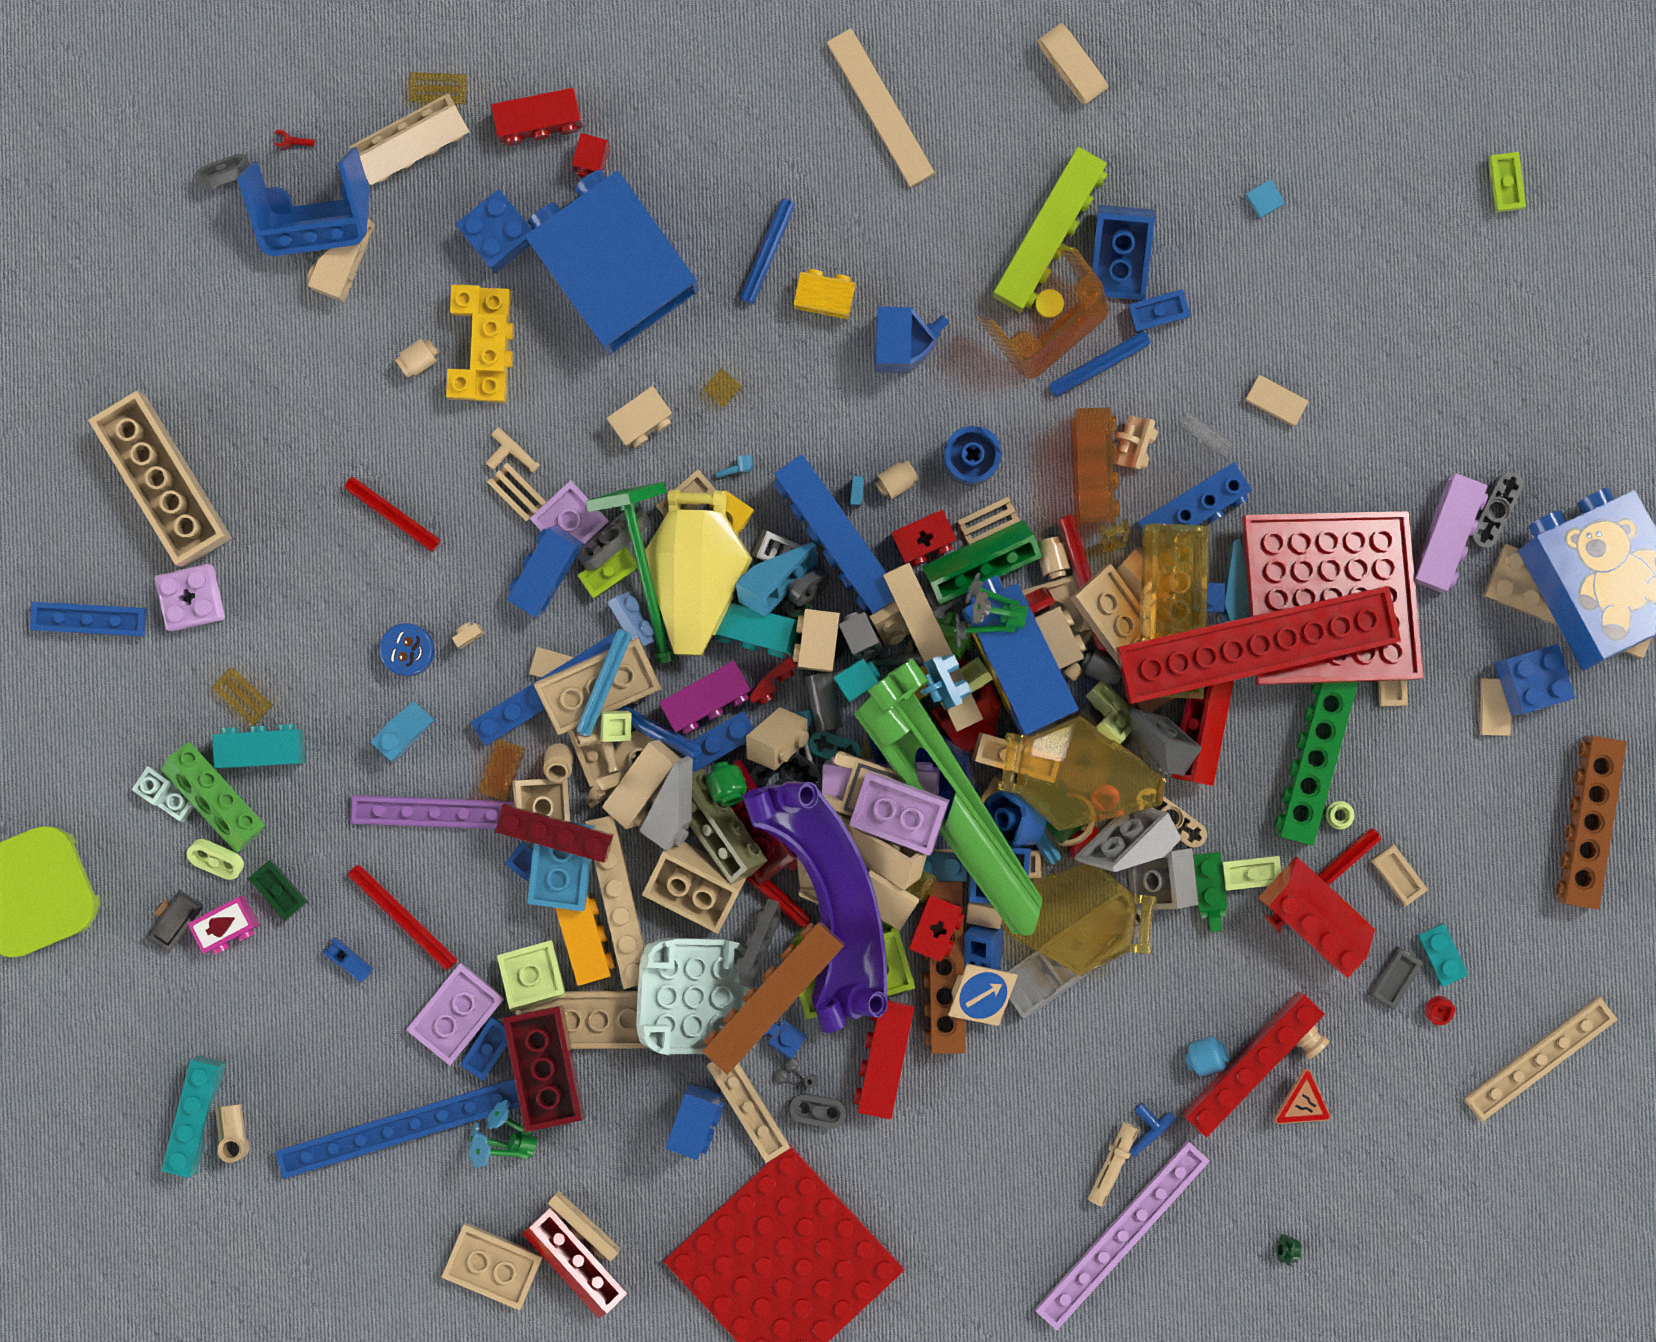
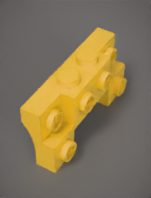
M451 285L450 313L452 316H472L470 370L447 369L446 397L448 399L506 403L508 368L513 366V351H509V340L514 339V323H510V289L481 288L476 285Z

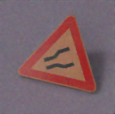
M1304 1068L1276 1113L1274 1117L1275 1123L1328 1121L1331 1115L1309 1069Z

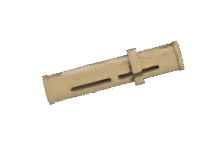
M1123 1121L1117 1138L1108 1148L1110 1152L1087 1198L1092 1203L1104 1207L1125 1159H1129L1131 1155L1129 1151L1140 1131L1138 1127Z

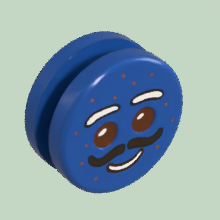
M402 623L391 627L384 634L380 642L382 662L390 671L399 675H418L424 672L434 659L435 645L431 635L422 627L414 624Z

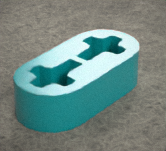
M826 731L817 732L810 738L809 746L811 751L820 757L831 760V757L837 754V746L847 748L848 744L854 746L853 751L857 752L856 757H861L860 746L853 740ZM822 735L826 736V742L835 745L834 749L824 748L822 752L817 751L818 746L814 744V740L820 739Z

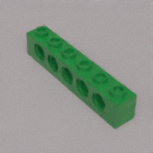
M1358 682L1312 684L1311 693L1315 695L1312 705L1308 704L1304 713V720L1307 721L1305 731L1299 733L1296 748H1300L1298 757L1292 760L1289 768V775H1292L1290 786H1285L1281 802L1285 803L1282 814H1277L1274 823L1277 837L1314 846ZM1327 696L1335 700V708L1331 712L1326 711L1323 707V700ZM1320 723L1325 724L1328 728V734L1324 739L1317 737L1315 732L1317 725ZM1313 750L1317 751L1321 757L1320 763L1315 767L1308 761V755ZM1304 778H1309L1313 782V789L1308 794H1305L1300 787ZM1298 805H1302L1306 811V815L1301 821H1297L1293 816V810Z

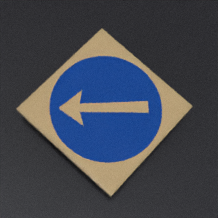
M966 964L963 975L957 976L951 992L953 1002L948 1016L999 1026L1018 974Z

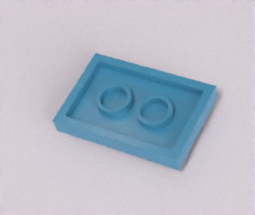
M576 823L595 829V825ZM534 843L527 904L585 911L591 859Z

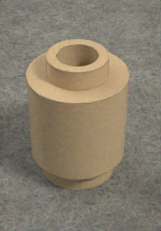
M420 338L399 353L400 356L395 360L409 378L413 374L417 376L438 361L436 355L439 352L430 339L425 342Z
M909 461L898 462L878 474V482L875 485L883 498L888 496L890 499H893L913 487L914 482L919 480Z
M1051 537L1037 542L1042 554V558H1039V563L1043 576H1049L1050 580L1065 577V571L1070 570V565L1064 543H1060L1059 537Z
M553 744L545 752L544 774L553 782H562L571 775L573 752L567 745Z

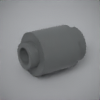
M1097 648L1093 652L1087 651L1080 665L1084 667L1083 674L1107 685L1109 683L1116 685L1122 674L1121 669L1111 655Z

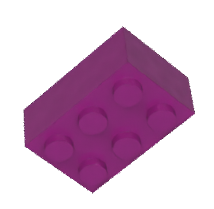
M732 661L660 701L659 704L676 733L683 732L684 735H688L700 728L698 722L705 718L713 721L725 714L723 708L731 704L736 708L749 701L748 694L752 693V690L737 663Z

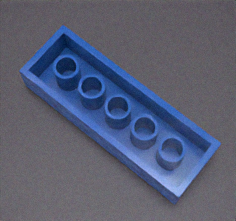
M799 455L775 472L776 481L773 484L776 491L783 500L787 497L792 503L790 510L800 523L803 520L808 525L806 533L815 545L820 543L825 549L822 553L831 568L836 566L841 572L839 580L848 592L853 589L858 597L855 599V603L862 613L869 612L870 615H873L893 603L895 599L883 576L886 574L885 570L804 455Z

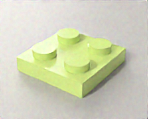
M552 940L497 955L511 1012L566 996Z

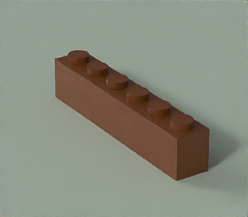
M821 921L816 926L810 923L800 934L803 940L798 946L795 947L791 944L780 956L784 961L776 969L772 965L761 977L765 982L757 990L755 987H752L742 998L745 1004L741 1009L737 1011L733 1008L722 1020L726 1023L720 1032L714 1029L703 1041L707 1046L702 1052L727 1075L846 945Z

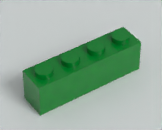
M1023 519L922 566V570L930 589L940 605L966 593L977 572L981 574L979 581L983 582L997 575L1001 577L1042 558V554L1034 534Z

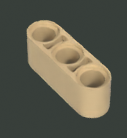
M1058 24L1037 40L1042 52L1083 105H1086L1108 89L1107 82L1064 24Z

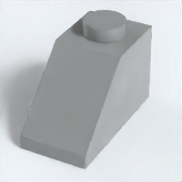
M859 612L851 613L844 617V622L839 624L852 654L858 661L864 659L866 662L874 656L886 652L865 612L861 614Z

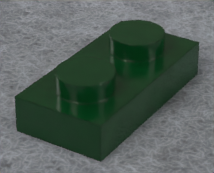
M272 859L268 860L248 878L284 921L290 919L308 903L306 898Z

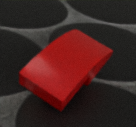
M792 657L780 663L760 681L750 696L752 703L758 701L759 705H762L775 698L773 692L777 691V688L772 680L778 678L779 682H782L795 675L793 669L797 665Z

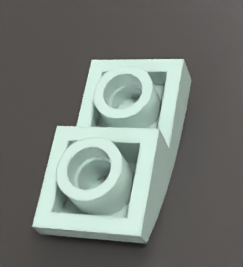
M149 766L146 767L132 788L135 793L152 805L159 806L180 822H185L194 808L165 775Z

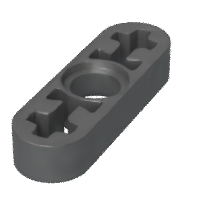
M1507 472L1496 479L1486 504L1476 519L1478 520L1477 528L1472 536L1469 535L1470 541L1475 547L1484 549L1493 546L1497 542L1523 490V480L1517 473ZM1512 479V485L1515 487V490L1508 491L1504 498L1496 497V493L1502 495L1506 489V486L1502 484L1503 481ZM1494 502L1501 504L1504 509V513L1500 518H1494L1489 513V507ZM1488 522L1497 524V527L1494 525L1490 526L1487 532L1490 540L1481 542V536L1477 534L1478 531L1485 530Z
M637 506L635 507L640 532H642L649 524V517L642 507ZM624 512L581 548L577 558L586 570L599 568L631 541ZM618 534V536L615 539L609 541L613 536Z

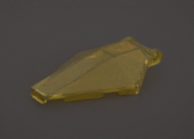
M1078 716L1030 737L1007 733L1005 742L1008 745L1002 782H998L997 790L1019 794L1057 830H1065L1160 806L1163 801L1166 779L1149 768L1148 764L1115 740H1110L1097 731L1098 728L1081 716ZM1019 745H1024L1021 751L1017 775V784H1014L1013 781Z
M1083 863L1068 870L1032 880V883L1042 897L1041 910L1034 933L1029 936L1013 934L1002 920L1003 931L1007 932L1010 936L1057 961L1073 973L1084 976L1129 952L1152 954L1150 937L1153 905L1156 906L1157 897L1135 895L1102 868ZM1136 904H1142L1138 944H1133L1137 915Z

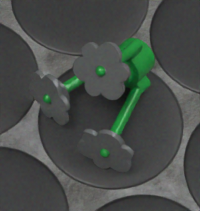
M977 572L972 584L969 585L970 590L966 598V603H969L971 597L976 598V602L973 605V623H982L984 617L986 618L989 613L1000 615V622L1005 623V625L966 627L965 621L960 622L959 615H956V628L954 632L957 634L958 647H961V639H966V633L999 631L1014 633L1015 628L1023 629L1027 616V606L1019 605L1020 601L1008 599L982 588L983 582L979 581L981 574ZM989 597L1006 605H1003L1002 608L992 607L991 602L987 598Z

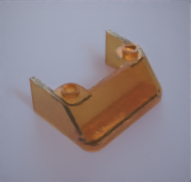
M1061 245L1058 250L1080 278L1075 286V296L1079 303L1038 338L1030 332L1021 331L1009 339L993 318L981 314L977 317V320L1017 372L1024 377L1036 378L1108 316L1109 305L1103 284L1074 247Z

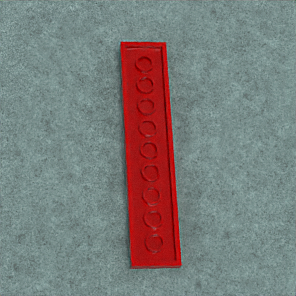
M1384 586L1116 647L1128 704L1397 643L1401 642L1390 589L1389 586Z

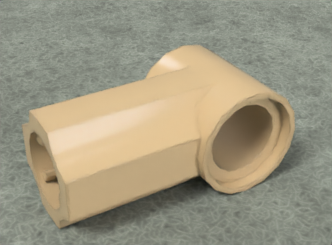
M242 1104L215 1108L219 1135L217 1150L219 1157L227 1163L244 1159L248 1155L250 1145L245 1136ZM231 1141L236 1142L239 1146L237 1156L231 1155L228 1151V1145Z

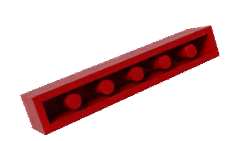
M1298 991L1225 1067V1070L1220 1072L1181 1114L1207 1138L1315 1026L1325 1013L1304 993Z

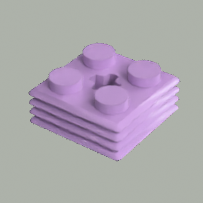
M204 564L155 576L166 630L177 631L225 619L214 566ZM188 591L195 594V598L191 600V605L184 600Z

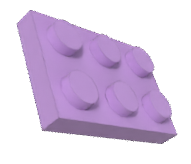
M868 770L849 826L930 856L950 800Z
M460 963L406 1030L450 1066L505 998L463 963Z

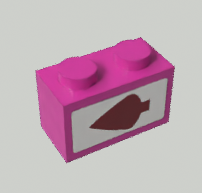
M240 896L188 923V926L202 953L205 954L212 951L213 955H216L228 949V942L235 938L241 942L253 936V929L260 926L246 897Z

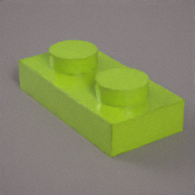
M1519 152L1489 156L1495 213L1526 208Z
M625 545L602 566L595 570H584L578 574V577L593 599H595L638 570L635 558Z

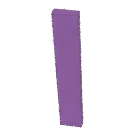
M351 795L350 824L496 829L502 805L514 806V801Z

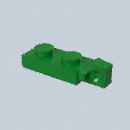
M1221 852L1194 854L1193 860L1198 896L1197 909L1200 912L1201 918H1207L1209 931H1222L1221 916H1227V900Z

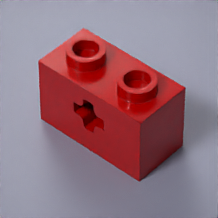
M943 509L891 532V537L903 564L911 563L912 567L926 562V555L935 551L939 556L952 550L951 544L957 541ZM921 533H924L926 537L931 535L932 539L929 541L928 547L923 543L918 545L917 541L920 539Z
M929 894L908 948L940 962L943 956L949 957L954 945V941L950 940L954 929L959 931L965 915L961 913L962 907ZM938 921H941L945 932H939L937 937L933 936L934 931L930 926L932 924L937 925Z

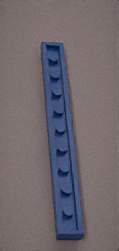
M515 1078L275 1151L282 1178L285 1179L488 1117L498 1102L502 1103L505 1099L510 1102L508 1110L518 1108L520 1103Z

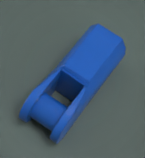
M333 937V943L328 949L324 948L322 952L358 982H364L373 971V968L341 940ZM341 950L347 954L343 960L337 957Z

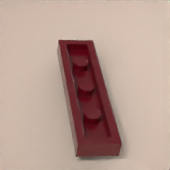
M507 804L502 805L495 831L499 834L602 863L607 862L614 835Z

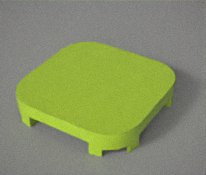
M53 826L33 828L0 842V955L13 958L31 954L70 936L84 932L92 926L91 924L97 916L98 906H100L99 895L95 896L74 845L77 843L72 834L67 833L61 828Z

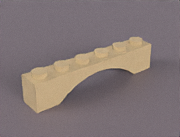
M612 816L586 821V824L595 825L597 830L614 834L607 862L602 863L595 860L594 862L623 989L638 986L639 965L646 945L633 900L618 821Z

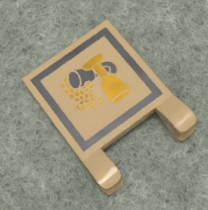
M838 751L834 763L853 770L843 800L825 794L824 797L836 812L852 816L868 770L902 783L903 781L894 769Z

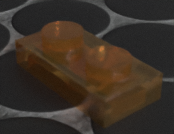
M497 739L478 792L506 802L526 749Z

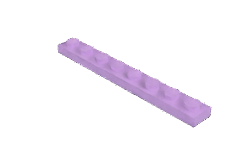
M1187 1140L1035 1308V1311L1055 1330H1058L1210 1160Z

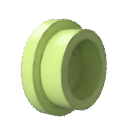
M1336 801L1327 807L1325 818L1331 827L1345 829L1354 820V810L1348 803ZM1337 810H1342L1344 813V817L1340 821L1335 818Z

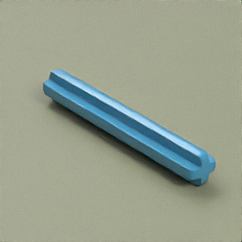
M618 629L577 726V732L584 736H590L595 727L631 640V633Z

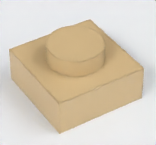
M468 622L456 629L457 635L452 637L456 646L462 649L485 635V632L480 624L475 623L472 625Z

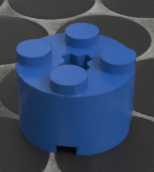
M966 426L958 429L951 435L944 450L943 461L945 469L955 481L966 486L980 485L988 481L995 474L1001 461V447L997 437L983 427ZM967 450L971 453L974 451L978 452L976 462L973 459L970 461L966 459L968 455Z
M1026 788L1002 790L986 798L983 804L1010 847L1032 845L1040 841L1045 831L1046 819L1049 816V807L1046 803L1042 802L1034 791Z

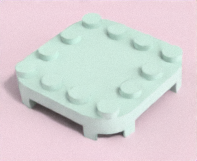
M664 938L647 944L639 965L636 1026L640 1043L652 1051L665 1055L704 1054L702 1051L707 1045L703 1041L714 1029L718 1032L723 1029L726 1023L722 1020L733 1008L739 1011L745 1004L742 998L750 990V987L741 985L738 973H736V965L740 956L744 957L746 949L737 942L724 939Z

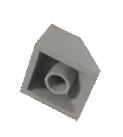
M1192 848L1172 849L1171 852L1162 858L1128 868L1131 899L1138 909H1179L1198 905Z

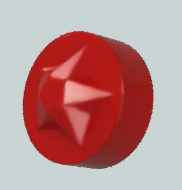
M1435 996L1427 1002L1424 1010L1425 1016L1435 1025H1445L1452 1020L1455 1014V1006L1445 996Z

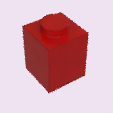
M580 133L572 162L574 172H578L577 176L585 178L596 170L604 171L610 149L608 140Z

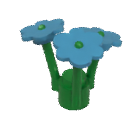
M506 1099L502 1103L498 1102L494 1110L488 1115L487 1121L489 1123L487 1128L492 1129L494 1127L496 1129L506 1123L519 1132L517 1134L512 1133L508 1142L487 1139L485 1135H482V1132L478 1131L479 1123L476 1122L473 1126L468 1146V1155L470 1160L473 1161L475 1168L485 1167L490 1156L518 1157L526 1160L531 1158L535 1152L537 1145L536 1137L531 1135L532 1131L525 1132L523 1126L508 1117L510 1102ZM490 1146L505 1148L508 1150L490 1149Z

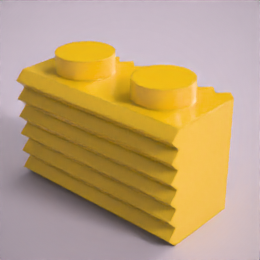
M807 269L806 273L800 272L794 309L849 320L856 283L850 282L851 277L835 274L834 278L823 276L822 271Z

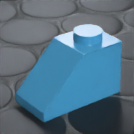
M413 701L391 719L371 740V743L390 761H398L435 719Z

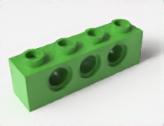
M190 742L167 757L161 771L236 853L259 836L265 824Z

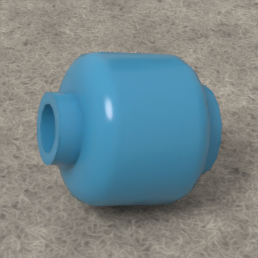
M1214 1036L1191 1042L1188 1049L1189 1053L1185 1054L1188 1069L1190 1071L1195 1070L1200 1077L1224 1071L1226 1063L1229 1062L1228 1051L1223 1040L1218 1041Z

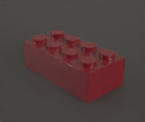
M563 1004L504 1017L503 1022L525 1132L582 1121L585 1118V1112Z

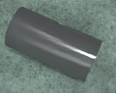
M827 672L805 677L816 733L842 728L843 722L833 673Z

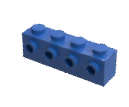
M1233 462L1139 520L1135 525L1152 552L1160 549L1163 553L1176 545L1175 538L1182 534L1188 538L1199 531L1200 527L1198 524L1208 519L1212 523L1225 515L1222 509L1230 504L1235 509L1248 500L1246 495L1253 490L1236 463Z

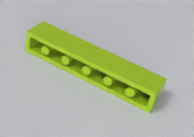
M1079 146L1077 147L992 296L994 299L1019 313H1022L1025 307L1028 309L1032 307L1038 296L1034 292L1039 283L1044 285L1052 272L1048 268L1052 259L1059 260L1066 248L1062 244L1067 234L1071 237L1073 236L1080 223L1076 220L1081 210L1086 213L1094 197L1090 196L1093 188L1096 186L1100 189L1108 173L1104 172L1107 162Z

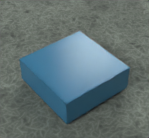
M1271 179L1245 195L1259 219L1285 204Z
M853 476L850 507L860 508L862 506L864 478L861 476Z

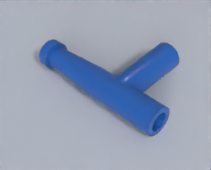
M1140 1103L1134 1109L1150 1127L1129 1151L1135 1158L1139 1152L1157 1139L1177 1120L1170 1111L1158 1120L1143 1103Z

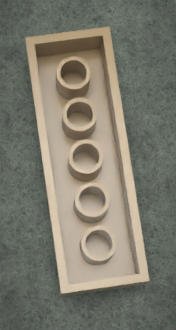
M135 391L88 420L175 565L185 568L232 539L146 395Z

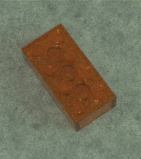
M1111 407L1077 408L1071 415L1074 513L1077 528L1109 527L1115 522L1116 517H1119V500H1114L1115 489H1118V472H1113L1114 460H1117V444L1112 443L1113 432H1116V416L1111 415Z

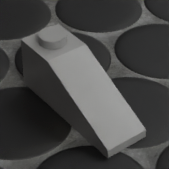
M689 756L674 763L639 831L666 851L676 845L680 846L683 844L689 834L687 828L692 819L693 759Z

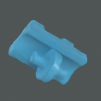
M939 655L923 663L928 672L925 676L930 682L925 684L926 688L920 690L921 696L930 693L934 703L941 700L947 710L963 703L962 699L971 693V689L965 679L953 683L949 673L959 669V664L954 655L942 658Z

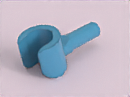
M750 455L737 456V466L716 472V478L719 479L738 472H750L753 469V457Z

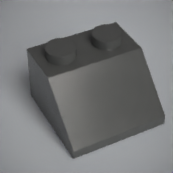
M1136 708L1131 709V738L1140 747L1139 752L1145 757L1155 760L1158 763L1156 767L1161 772L1167 775L1174 773L1184 776L1202 747L1167 716Z

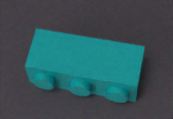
M731 603L715 634V641L732 645L733 640L742 642V648L756 652L758 647L768 649V655L784 658V654L794 656L795 643H798L800 635L797 633L798 621L772 613L765 617L748 607Z
M862 659L836 675L834 681L850 705L867 694L868 690L878 683L877 680L880 674L872 661L866 664L865 660Z
M295 724L277 725L278 730L267 731V726L249 727V732L239 733L238 727L221 728V734H212L214 768L305 763L304 730L295 729Z

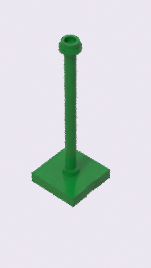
M664 482L621 489L586 500L588 512L618 506L620 511L624 510L658 652L654 654L658 663L670 662L675 660L673 649H669L635 507H637L636 502L666 493Z

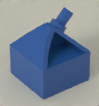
M878 306L875 372H911L931 353L936 345L937 338L940 336L939 332L949 324V321L941 315L932 324L928 323L926 325L912 307Z

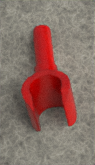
M276 130L274 132L277 136H285L282 143H273L280 149L287 150L292 145L315 146V139L291 137L283 130Z

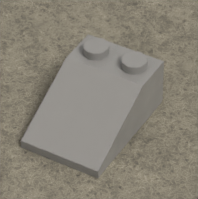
M1129 804L1075 856V859L1080 863L1116 872L1164 857L1172 851L1173 847L1181 840V837L1168 812Z

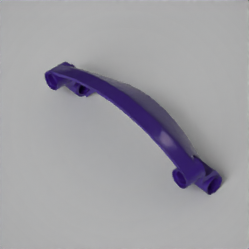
M788 781L782 785L770 784L748 791L743 795V799L752 826L778 838L797 856L808 873L815 889L822 923L846 944L818 974L812 994V1003L822 1032L830 1033L840 1030L846 1025L845 1018L857 1020L863 1015L881 1017L886 1012L888 1005L886 951L882 922L871 878L849 831L831 804L817 789L816 785L811 782Z

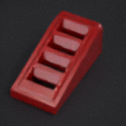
M1047 587L1039 588L1024 595L1034 616L1055 606V600Z

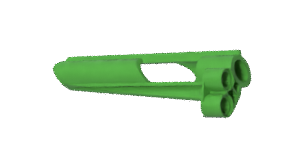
M912 658L868 690L870 695L854 715L904 784L924 790L919 784L916 775L915 756L919 748H924L955 790L947 820L943 819L939 831L1011 932L1013 934L1029 936L1035 931L1041 910L1042 897L914 694L915 691L930 681Z

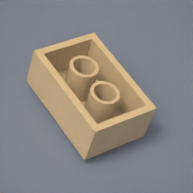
M683 842L680 846L676 845L667 851L663 850L642 896L718 934L746 878L730 884L711 855Z

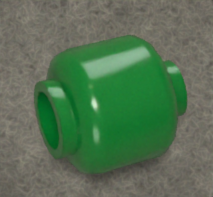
M721 762L712 766V771L705 779L711 799L716 803H721L723 807L739 803L743 800V795L747 791L741 769L736 765H729L728 762Z

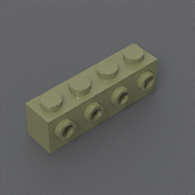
M703 768L692 772V819L689 825L728 882L733 884L750 877L767 862V859L731 807H723L721 803H716L711 799L705 780L708 774Z

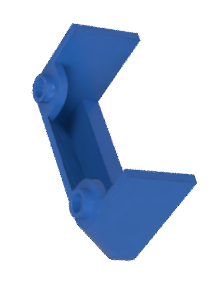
M357 147L351 148L338 162L343 180L340 188L342 200L293 206L287 191L280 187L266 188L258 161L252 162L237 177L257 243L262 252L269 256H280L353 246L359 244L367 234L370 190Z

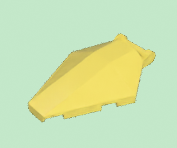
M669 490L667 499L669 504L668 513L645 552L657 601L674 654L703 656L711 636H715L734 598L732 594L736 588V583L743 574H746L752 558L725 515L727 501L725 491L681 493L680 490ZM681 504H713L714 511L681 510Z

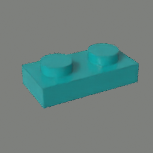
M1440 923L1417 934L1440 986L1445 987L1469 975L1445 923Z

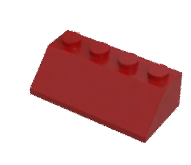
M1297 856L1291 860L1258 897L1275 915L1345 977L1349 978L1367 958L1376 929Z

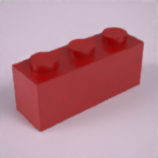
M574 87L491 104L497 137L501 144L506 143L508 146L520 144L522 139L532 137L534 140H543L550 137V134L561 132L564 135L572 134L577 131V128L583 127Z

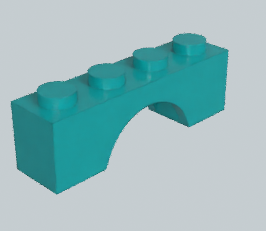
M203 1056L190 1059L161 1171L190 1178L198 1173L205 1146L203 1136L206 1120L212 1102L220 1089L226 1062Z

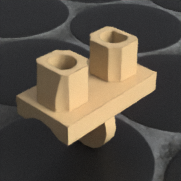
M1129 415L1124 432H1116L1114 437L1121 441L1114 464L1138 470L1140 468H1147L1150 459L1148 454H1146L1148 443L1152 444L1158 434V431L1154 428L1156 421Z

